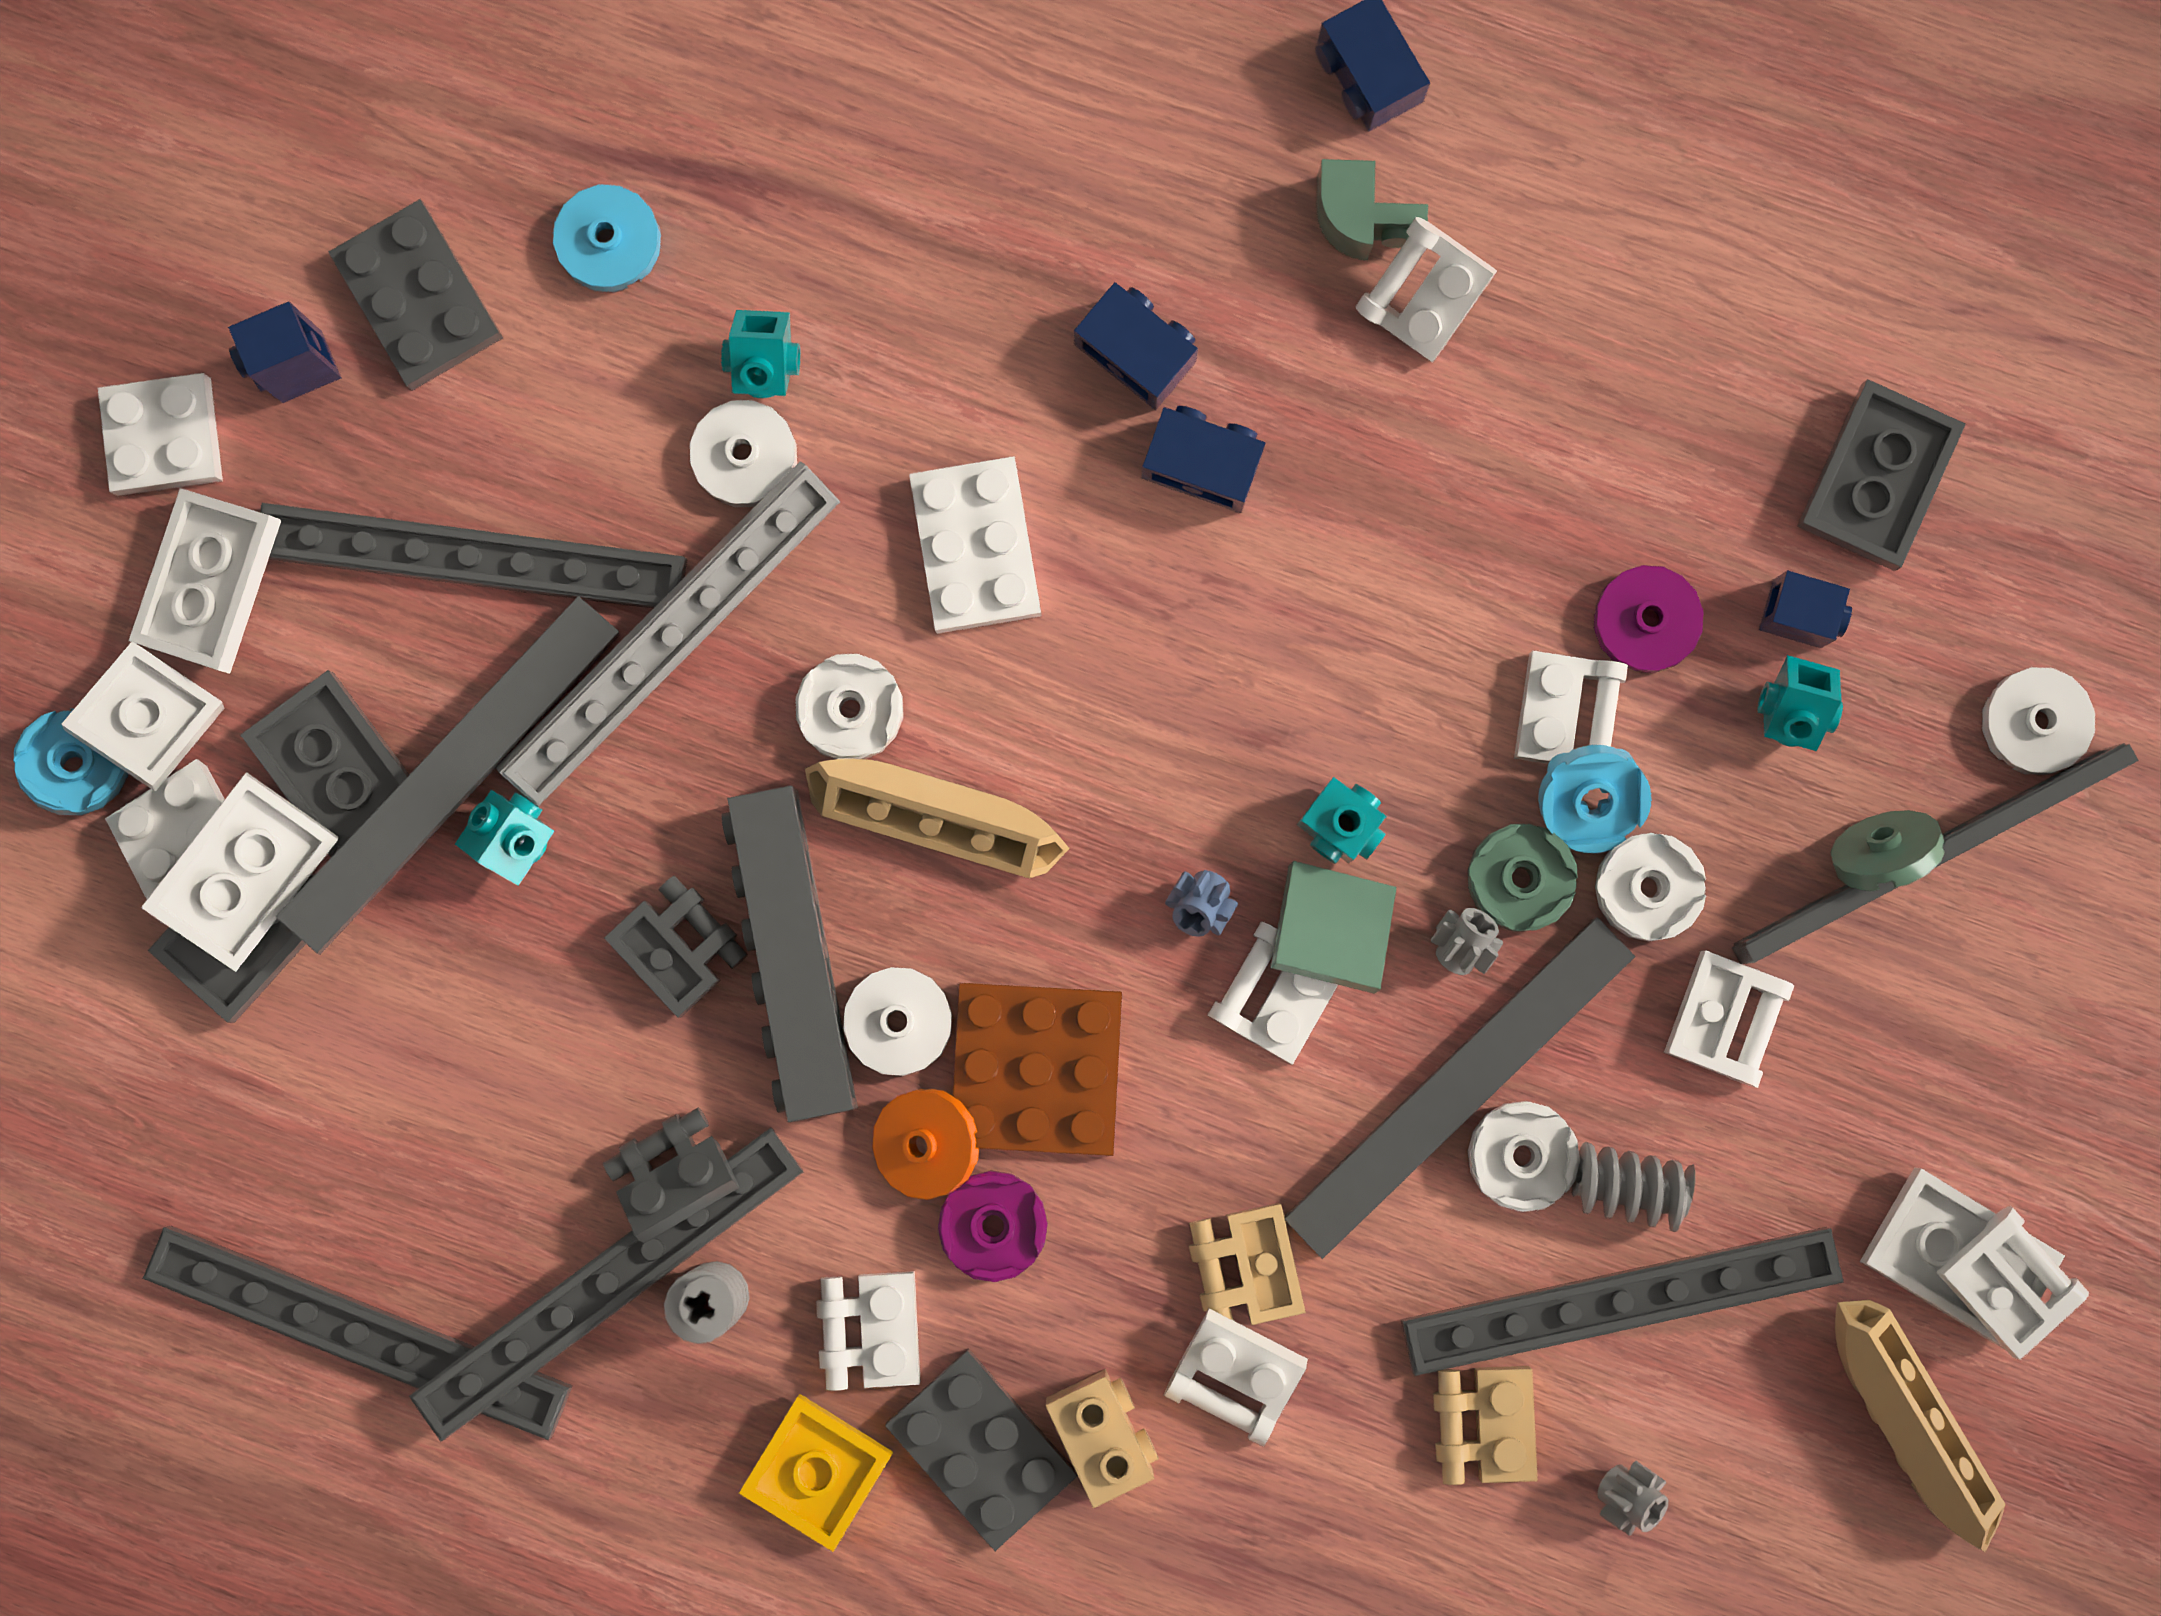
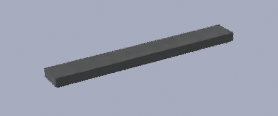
M261 503L260 513L281 520L268 560L574 599L579 596L583 600L652 609L685 577L687 559L684 556L268 503Z
M578 596L277 914L276 918L312 950L321 955L496 766L619 637V631Z
M2125 743L2105 748L1943 833L1945 842L1943 849L1945 853L1941 862L1936 867L2139 761L2130 744L2125 745ZM1893 881L1878 883L1880 890L1865 891L1844 885L1735 942L1731 948L1740 964L1755 963L1898 887H1894Z
M1598 917L1593 918L1284 1216L1285 1221L1323 1259L1636 956Z
M769 1128L727 1160L740 1188L644 1244L634 1235L632 1230L409 1396L440 1442L446 1440L804 1173L774 1129Z
M173 1226L163 1228L142 1278L418 1389L475 1347ZM537 1371L481 1414L549 1440L553 1437L573 1385Z
M1822 1227L1401 1319L1412 1373L1417 1376L1844 1283L1832 1230L1828 1227Z

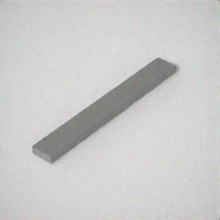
M800 461L496 766L498 772L530 801L539 806L840 503V500Z

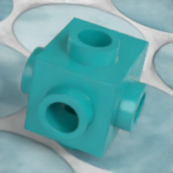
M736 310L729 333V340H723L721 352L722 371L731 372L732 393L749 394L755 398H770L775 395L786 396L790 376L799 375L801 362L800 343H791L790 312Z
M1787 655L1775 682L1767 681L1759 697L1757 712L1764 714V737L1774 739L1785 746H1799L1817 751L1826 732L1834 733L1842 716L1843 703L1841 698L1840 670Z
M1333 777L1297 823V826L1314 838L1310 846L1321 856L1334 864L1340 858L1349 864L1358 854L1367 860L1386 835L1378 827L1387 816L1378 810L1381 801L1371 792L1358 784H1355L1350 789ZM1339 816L1347 817L1351 821V832L1344 831L1339 826Z
M490 790L484 801L479 803L471 812L468 825L455 845L477 863L519 886L533 863L543 856L547 848V842L555 831L538 819L543 809L516 792L508 800L495 791Z

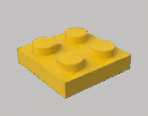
M799 1394L739 1494L834 1552L893 1451Z

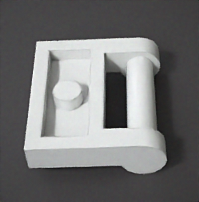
M1415 217L1406 231L1409 235L1408 239L1371 294L1364 293L1355 308L1366 319L1381 325L1433 362L1492 280L1497 270L1428 221ZM1426 249H1431L1441 257L1400 314L1389 306V303Z
M1539 651L1529 653L1514 759L1548 764L1557 754L1569 753L1574 750L1583 678L1598 680L1589 745L1611 746L1620 683L1626 682L1628 665L1615 661H1597Z
M1261 921L1253 935L1257 938L1254 946L1221 1003L1215 1001L1207 1016L1293 1065L1338 985L1282 971L1253 1022L1239 1015L1273 956L1277 929Z
M1700 951L1664 1053L1716 1072L1742 1084L1758 1088L1763 1072L1758 1069L1783 1000L1789 1001L1795 985L1709 951ZM1753 988L1761 992L1762 995L1739 1059L1735 1061L1727 1058L1726 1055L1750 989Z
M2010 1206L1995 1214L1986 1224V1228L1936 1273L2011 1357L2020 1360L2086 1300L2089 1292L2076 1278L2069 1279L2022 1227L2024 1223L2023 1218ZM2005 1241L2052 1292L2048 1302L2044 1304L1998 1253L1997 1249Z
M1208 1309L1174 1371L1164 1396L1177 1403H1180L1183 1399L1249 1433V1440L1263 1447L1269 1439L1277 1419L1304 1374L1308 1359ZM1199 1370L1263 1403V1406L1259 1413L1193 1380L1195 1372Z

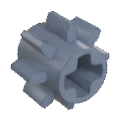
M1204 870L1196 873L1194 877L1184 871L1165 901V905L1174 908L1172 914L1173 921L1182 932L1200 937L1206 935L1210 930L1219 936L1237 908L1238 902L1228 898L1230 896V884L1222 876L1215 872Z

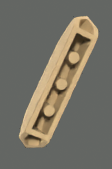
M867 759L827 760L818 762L805 769L811 802L823 817L1026 878L1046 874L1070 849L1058 834L1036 814L1021 805L992 794L892 764Z
M1871 1300L1838 1302L1835 1316V1334L1841 1362L1852 1386L1861 1394L1866 1402L1870 1417L1880 1426L1893 1448L1899 1466L1909 1475L1913 1482L1911 1486L1922 1502L1947 1528L1974 1547L1986 1552L2001 1521L2005 1507L2003 1499L1891 1310Z

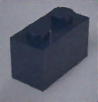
M1363 0L1322 22L1317 41L1318 45L1315 47L1318 60L1328 75L1335 73L1344 88L1341 94L1349 114L1355 120L1361 118L1369 132L1424 102L1430 81L1382 0Z
M1114 282L1075 328L1074 345L1154 410H1157L1196 363L1198 348L1193 345L1196 340L1180 323L1171 320L1167 324L1153 313L1154 305L1139 290L1130 287L1126 291Z
M290 301L228 327L235 346L229 348V353L239 374L243 378L250 377L261 392L267 390L282 403L341 379L322 331Z
M1177 406L1176 410L1164 407L1142 466L1141 479L1242 513L1266 442L1256 439L1257 433L1245 426L1228 423L1226 428L1206 422L1207 416L1196 409L1187 406Z

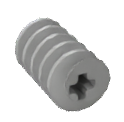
M1585 1142L1582 1144L1579 1150L1580 1163L1576 1179L1571 1187L1573 1197L1575 1195L1581 1196L1583 1213L1590 1214L1596 1201L1600 1200L1603 1201L1605 1218L1611 1219L1620 1204L1625 1207L1626 1221L1629 1223H1633L1640 1209L1646 1210L1649 1227L1654 1228L1663 1213L1668 1214L1670 1231H1678L1684 1217L1689 1212L1694 1194V1164L1689 1165L1683 1171L1681 1163L1676 1160H1670L1662 1167L1660 1160L1652 1155L1645 1157L1640 1164L1639 1157L1635 1152H1624L1618 1160L1617 1152L1613 1147H1604L1596 1155L1595 1147L1591 1143Z
M718 1261L703 1263L678 1278L668 1290L664 1303L666 1321L671 1330L685 1341L696 1344L711 1342L733 1327L743 1313L746 1312L749 1302L748 1284L742 1273L730 1264ZM704 1292L710 1295L708 1305L713 1308L711 1311L703 1308L706 1299L701 1294Z

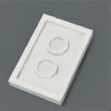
M1015 456L909 474L936 634L1042 616Z
M180 488L129 641L230 674L281 520L264 513Z
M246 772L141 908L236 972L276 921L277 914L293 899L339 837Z
M1914 1167L1860 1262L2004 1349L1936 1273L1986 1228V1224L1995 1213L1925 1170ZM2030 1235L2059 1267L2065 1255ZM2005 1241L1997 1249L1998 1253L2041 1299L2047 1287Z

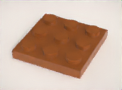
M959 983L953 1097L961 1101L974 1118L977 1133H974L976 1147H979V1149L1114 1156L1122 992Z

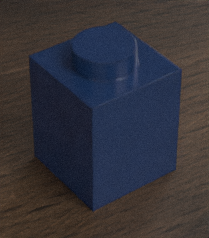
M1787 570L1772 581L1759 630L1822 648L1836 641L1837 637H1842L1848 628L1852 615V607L1846 605L1850 588Z

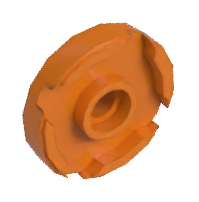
M918 1089L896 1096L882 1109L874 1125L872 1149L877 1167L890 1186L907 1197L929 1200L954 1192L970 1178L978 1161L979 1147H976L974 1134L977 1133L974 1118L961 1101L942 1090ZM918 1136L926 1141L927 1151L925 1154L921 1153L917 1148L916 1141Z

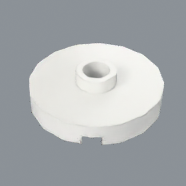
M753 400L729 401L713 408L697 424L690 441V464L699 484L715 499L733 507H755L797 465V444L787 422L773 408ZM740 444H747L752 448L750 456L744 460H738L733 457L735 448Z
M837 654L824 660L825 662L818 664L814 669L812 668L803 678L795 698L796 720L805 739L822 755L833 759H868L881 753L897 736L903 720V696L893 675L878 661L860 654ZM847 700H856L860 704V711L853 718H846L841 714V707Z
M2031 667L2005 677L1993 690L1991 697L1987 698L1982 710V731L1990 751L1999 760H2004L2008 765L2014 767L2011 769L2023 774L2047 775L2072 766L2087 752L2095 733V710L2086 690L2072 676L2054 668ZM2038 711L2045 713L2048 717L2046 729H2042L2036 724L2035 716Z
M1647 833L1628 837L1624 842L1607 853L1598 868L1595 890L1599 908L1611 926L1627 937L1650 942L1675 937L1692 926L1704 908L1706 895H1704L1706 888L1704 881L1706 877L1703 865L1690 847L1673 836ZM1646 877L1653 879L1657 884V892L1652 898L1645 896L1641 891V882Z
M890 967L870 974L854 988L845 1006L843 1029L850 1049L865 1066L881 1074L905 1076L925 1069L942 1055L951 1037L952 1012L945 993L932 978L914 969ZM894 1011H901L907 1017V1026L900 1032L892 1031L887 1023L889 1015Z
M1528 1101L1505 1103L1487 1113L1473 1130L1468 1148L1470 1173L1481 1192L1498 1205L1521 1212L1545 1209L1555 1203L1554 1201L1560 1199L1575 1182L1580 1163L1577 1138L1572 1129L1568 1127L1566 1121L1550 1107ZM1525 1145L1531 1152V1159L1526 1165L1518 1166L1513 1159V1153L1517 1147Z

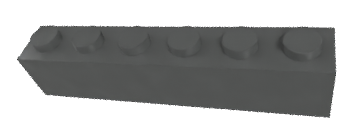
M791 785L727 798L730 812L722 813V825L727 844H736L740 865L732 866V879L737 897H746L750 918L741 921L742 932L747 951L756 950L760 972L752 973V986L757 1005L766 1004L769 1025L762 1027V1039L767 1058L776 1057L780 1079L772 1080V1093L778 1113L786 1111L787 1121L793 1122L856 1109L858 1105L798 790Z

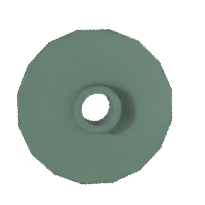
M1911 810L1890 811L1868 817L1850 826L1835 840L1830 853L1838 879L1852 888L1876 891L1880 890L1878 883L1893 881L1894 887H1902L1929 874L1941 862L1945 853L1943 849L1945 842L1938 821L1928 814Z
M1510 824L1489 834L1474 850L1467 870L1468 890L1477 909L1488 914L1496 922L1497 926L1511 931H1535L1556 922L1571 906L1575 895L1576 879L1578 878L1577 864L1568 845L1554 832L1552 834L1550 830L1532 824ZM1517 868L1526 870L1530 876V882L1525 888L1517 887L1512 881V874Z

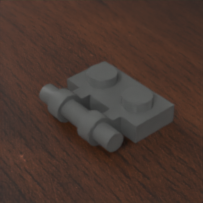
M672 876L659 888V891L672 904L660 915L647 901H643L604 939L675 1016L681 1018L721 981L706 965L719 955L731 969H734L748 954L734 940L737 934L727 923L721 926L702 905L704 898L694 888L688 890L676 876ZM685 919L704 939L694 951L673 930Z
M699 1107L682 1117L678 1114L671 1116L662 1122V1129L639 1142L635 1138L619 1147V1154L603 1162V1166L612 1181L632 1172L635 1181L616 1191L634 1235L643 1244L740 1188L720 1144L712 1136L697 1145L695 1144L692 1135L709 1126L704 1113ZM675 1147L678 1156L653 1170L649 1161L668 1149Z

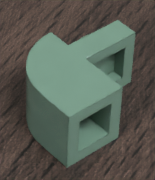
M1322 159L1317 176V219L1325 238L1341 253L1355 259L1368 261L1374 240H1381V244L1386 247L1402 248L1409 237L1406 231L1415 217L1428 221V204L1375 203V161Z

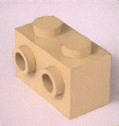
M1106 1369L1046 1397L1045 1406L1093 1508L1154 1479L1153 1468L1150 1463L1159 1458L1145 1428L1135 1432L1126 1412L1135 1409L1121 1378L1111 1381Z

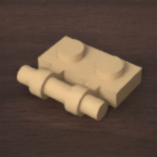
M1281 1203L1226 1214L1231 1236L1215 1239L1211 1218L1189 1223L1194 1244L1189 1245L1192 1262H1198L1204 1293L1200 1294L1203 1311L1211 1309L1233 1320L1230 1307L1246 1304L1251 1325L1306 1313ZM1235 1254L1242 1285L1226 1287L1220 1258Z
M1529 1366L1474 1368L1475 1390H1461L1460 1370L1445 1369L1438 1371L1439 1392H1434L1433 1397L1434 1411L1440 1412L1441 1442L1436 1443V1461L1442 1462L1443 1484H1464V1462L1477 1460L1479 1480L1482 1483L1538 1481L1532 1368ZM1476 1410L1477 1440H1463L1462 1411Z

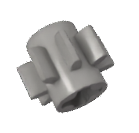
M1475 908L1465 909L1460 916L1451 909L1448 910L1437 925L1436 933L1431 938V942L1438 945L1436 956L1439 962L1446 969L1458 975H1467L1474 967L1485 974L1499 956L1497 952L1503 945V941L1496 938L1499 933L1496 922L1488 914Z
M1638 1461L1633 1462L1630 1470L1621 1464L1614 1466L1604 1476L1598 1488V1498L1606 1504L1600 1512V1516L1628 1535H1632L1636 1527L1643 1532L1652 1530L1661 1521L1668 1507V1498L1660 1492L1666 1481Z

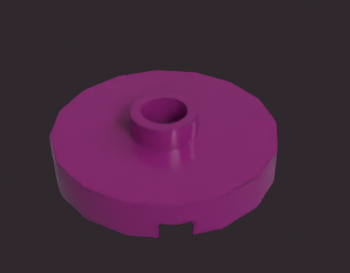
M1641 565L1619 574L1602 590L1596 605V613L1594 614L1593 628L1602 650L1612 661L1628 665V668L1634 671H1642L1641 673H1657L1676 666L1695 649L1703 632V608L1696 590L1682 575L1663 566ZM1651 609L1656 612L1659 618L1657 626L1650 627L1643 622V610Z
M990 1170L970 1175V1178L948 1195L941 1207L938 1232L942 1249L955 1267L973 1279L998 1282L1017 1277L1035 1262L1045 1245L1048 1221L1043 1201L1030 1184L1012 1173ZM990 1215L1000 1217L1004 1224L1003 1231L998 1235L986 1233L983 1228V1221L986 1217Z

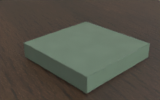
M1293 861L1288 866L1271 968L1375 994L1381 989L1397 887Z

